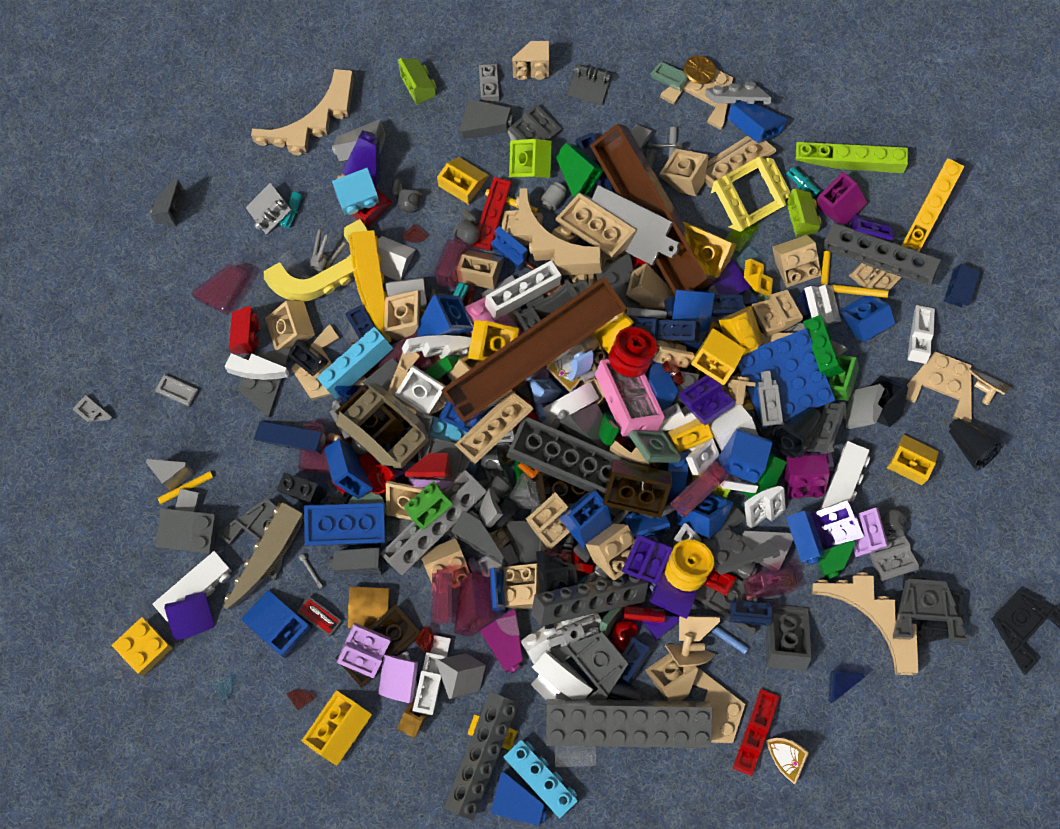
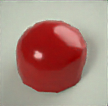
M381 464L371 467V471L367 475L373 486L370 492L374 494L386 493L387 481L396 482L395 471L391 466L387 465L385 467Z
M619 621L614 625L611 632V641L619 651L624 652L630 642V638L637 635L636 623L634 621Z

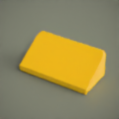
M698 419L668 432L677 452H683L714 438L709 423L704 426Z

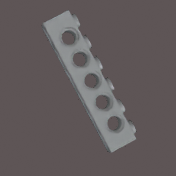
M466 470L444 490L453 503L450 508L424 530L413 521L380 553L401 575L409 570L457 522L463 511L467 512L487 492Z

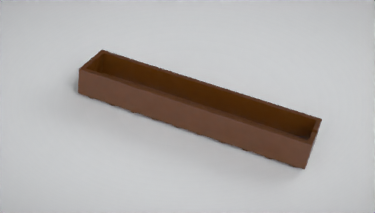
M616 124L590 145L592 151L618 195L673 222L668 237L680 242L679 252L674 258L659 253L656 263L674 295H676V290L699 291V289H705L715 282L716 278L629 128Z
M603 277L444 387L441 391L466 425L627 313V307L607 279Z

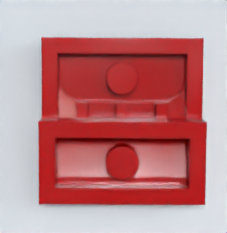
M629 605L624 607V619L664 623L665 609Z

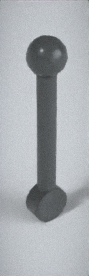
M647 142L646 148L676 147L677 149H682L683 143L652 144Z

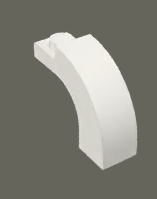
M591 382L545 406L543 409L546 420L542 421V424L550 427L561 410L565 411L568 416L599 399Z

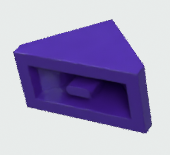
M665 615L664 623L640 622L657 641L678 624L679 617Z

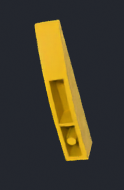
M947 158L901 246L916 249L920 252L964 168L963 165Z
M374 230L352 232L348 236L353 273L361 301L374 327L390 343L392 337L384 332L385 298L387 294L386 291H383L382 285L384 284V275L380 272L379 266L381 265V256L377 253L378 237L377 235L375 236Z

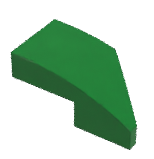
M605 412L598 436L604 444L611 446L619 428L616 426L614 417Z

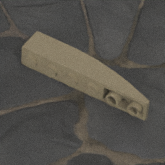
M283 502L276 507L273 513L274 518L265 526L263 531L265 534L261 540L259 539L254 546L255 552L252 557L246 560L244 564L245 569L242 575L240 574L234 582L235 587L232 592L227 594L223 608L232 610L264 582L285 555L303 524V512Z

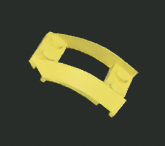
M761 156L714 181L711 193L716 191L733 223L729 228L737 231L744 230L760 219L786 205L785 200L790 195V190L774 159H764ZM758 168L774 201L748 215L732 182Z

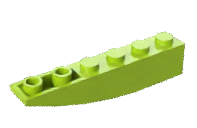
M796 142V160L836 169L904 173L908 165V148Z

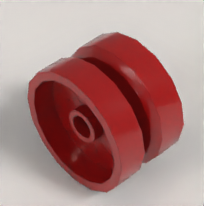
M626 327L616 335L608 360L616 372L627 377H640L648 371L657 352V343L649 332L637 327Z

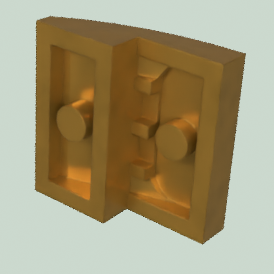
M349 587L348 628H352L354 622L368 628L379 619L389 608L390 589Z

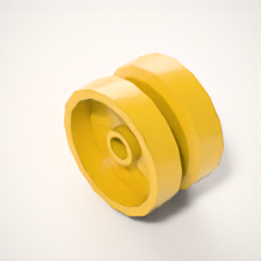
M686 539L680 541L674 546L664 567L665 576L675 588L682 591L691 592L698 590L704 585L713 569L714 556L705 544L697 540Z

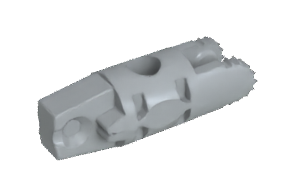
M594 615L555 630L556 634L547 637L549 646L554 647L560 644L563 647L598 633V627H592L585 631L582 626L590 624L595 620Z

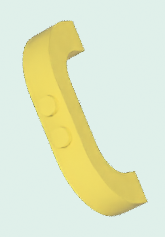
M359 219L344 227V237L349 243L348 236L352 232L367 231V229ZM351 254L341 262L309 279H296L290 276L280 262L264 271V280L268 286L279 296L291 301H310L324 294L328 295L338 286H345L354 278Z

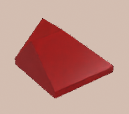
M428 453L405 472V476L411 478H451L448 453Z

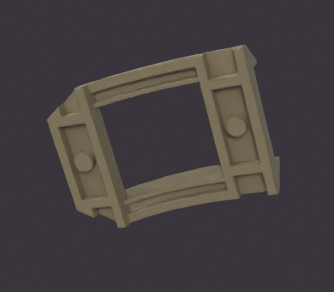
M367 384L369 389L344 414L339 412L336 425L363 446L383 467L387 465L394 468H403L429 441L425 425L411 410L380 385ZM384 402L413 426L388 453L360 428Z

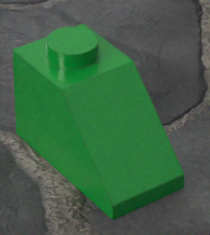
M854 540L823 550L825 557L820 558V562L817 563L822 578L828 576L829 579L840 576L839 572L845 568L855 545Z

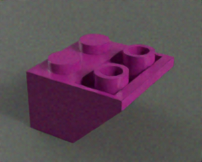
M842 172L818 196L816 204L817 208L836 224L846 226L851 221L853 215H857L867 204V201L858 184Z
M810 455L800 458L799 456L795 458L787 457L785 465L786 498L799 499L801 497L818 498L825 496L830 475L826 455Z

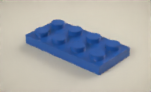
M384 503L304 506L305 546L385 543Z

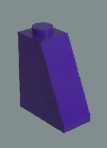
M362 130L342 174L349 175L368 168L376 188L380 180L379 138L372 132Z

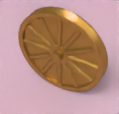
M692 56L685 62L684 73L688 79L695 83L707 84L714 79L716 67L710 59L704 56Z

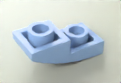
M583 350L574 355L575 359L569 363L572 371L567 375L570 382L589 372L593 363L592 350L587 353Z

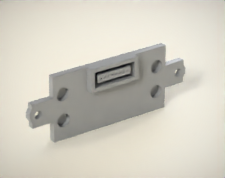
M599 185L593 198L582 194L636 229L637 232L625 252L653 266L659 253L674 258L679 252L680 242L668 237V233L673 225L672 221Z

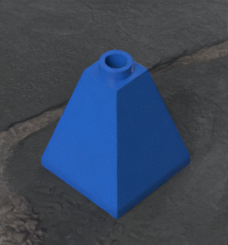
M434 295L419 322L417 337L435 335L456 336L472 331L474 326L460 296Z

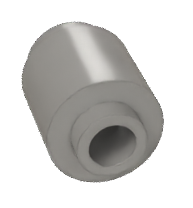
M557 182L550 185L541 197L542 206L547 210H555L566 196V188Z

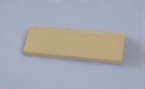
M746 136L708 161L707 167L709 168L706 169L704 182L708 187L712 188L714 181L759 156L764 159L776 152V148L767 141L758 144L751 140L752 138Z
M580 193L555 219L594 247H600L601 251L611 258L625 251L637 232L636 229Z
M512 392L470 429L455 446L471 462L476 464L533 410V407Z

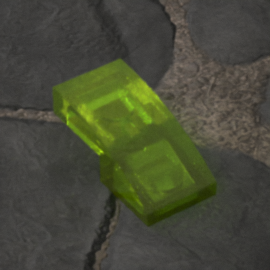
M754 223L742 231L732 229L725 239L736 243L735 249L740 252L759 225Z

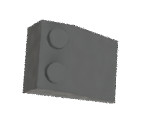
M161 508L155 547L211 554L215 549L219 515Z
M463 511L451 530L455 538L502 566L507 567V561L485 529L481 519H479L480 516L472 511L469 513Z
M772 604V623L767 626L766 667L807 671L812 658L808 608Z

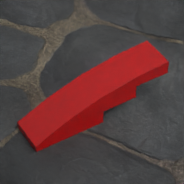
M763 689L759 690L732 769L749 776L753 775L766 734L773 719L779 699L778 695Z

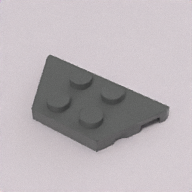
M627 253L604 267L602 273H596L597 281L605 277L626 307L641 309L639 302L626 295L633 271L631 256Z
M291 348L254 355L286 367ZM242 377L238 391L264 413L265 416L270 418L282 378L260 380Z
M736 578L728 596L703 585L697 590L694 600L729 620L730 600L756 602L757 590ZM734 623L752 635L755 633V625Z

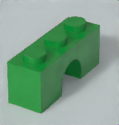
M820 314L803 321L805 329L807 328L813 343L811 347L820 373L823 376L826 375L827 379L844 373L839 355L832 345L831 339L833 338L826 320Z

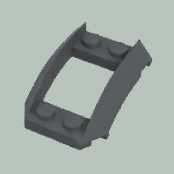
M564 280L565 284L548 297L527 305V309L513 310L517 326H520L523 332L541 321L540 319L547 317L590 287L587 281L578 280L577 283H570L569 280Z
M830 402L815 408L820 411L822 421L807 451L834 452L833 444L842 419H846L845 402H841V404ZM757 417L755 428L763 436L772 440L771 432L777 424L762 429Z

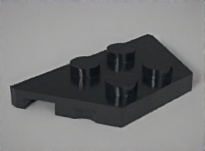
M536 551L541 593L578 585L576 565L564 562L556 556H550L545 551ZM555 623L544 625L545 629H552Z

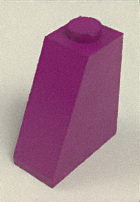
M513 609L480 630L481 635L505 673L510 671L511 674L521 668L520 664L523 663L516 612Z

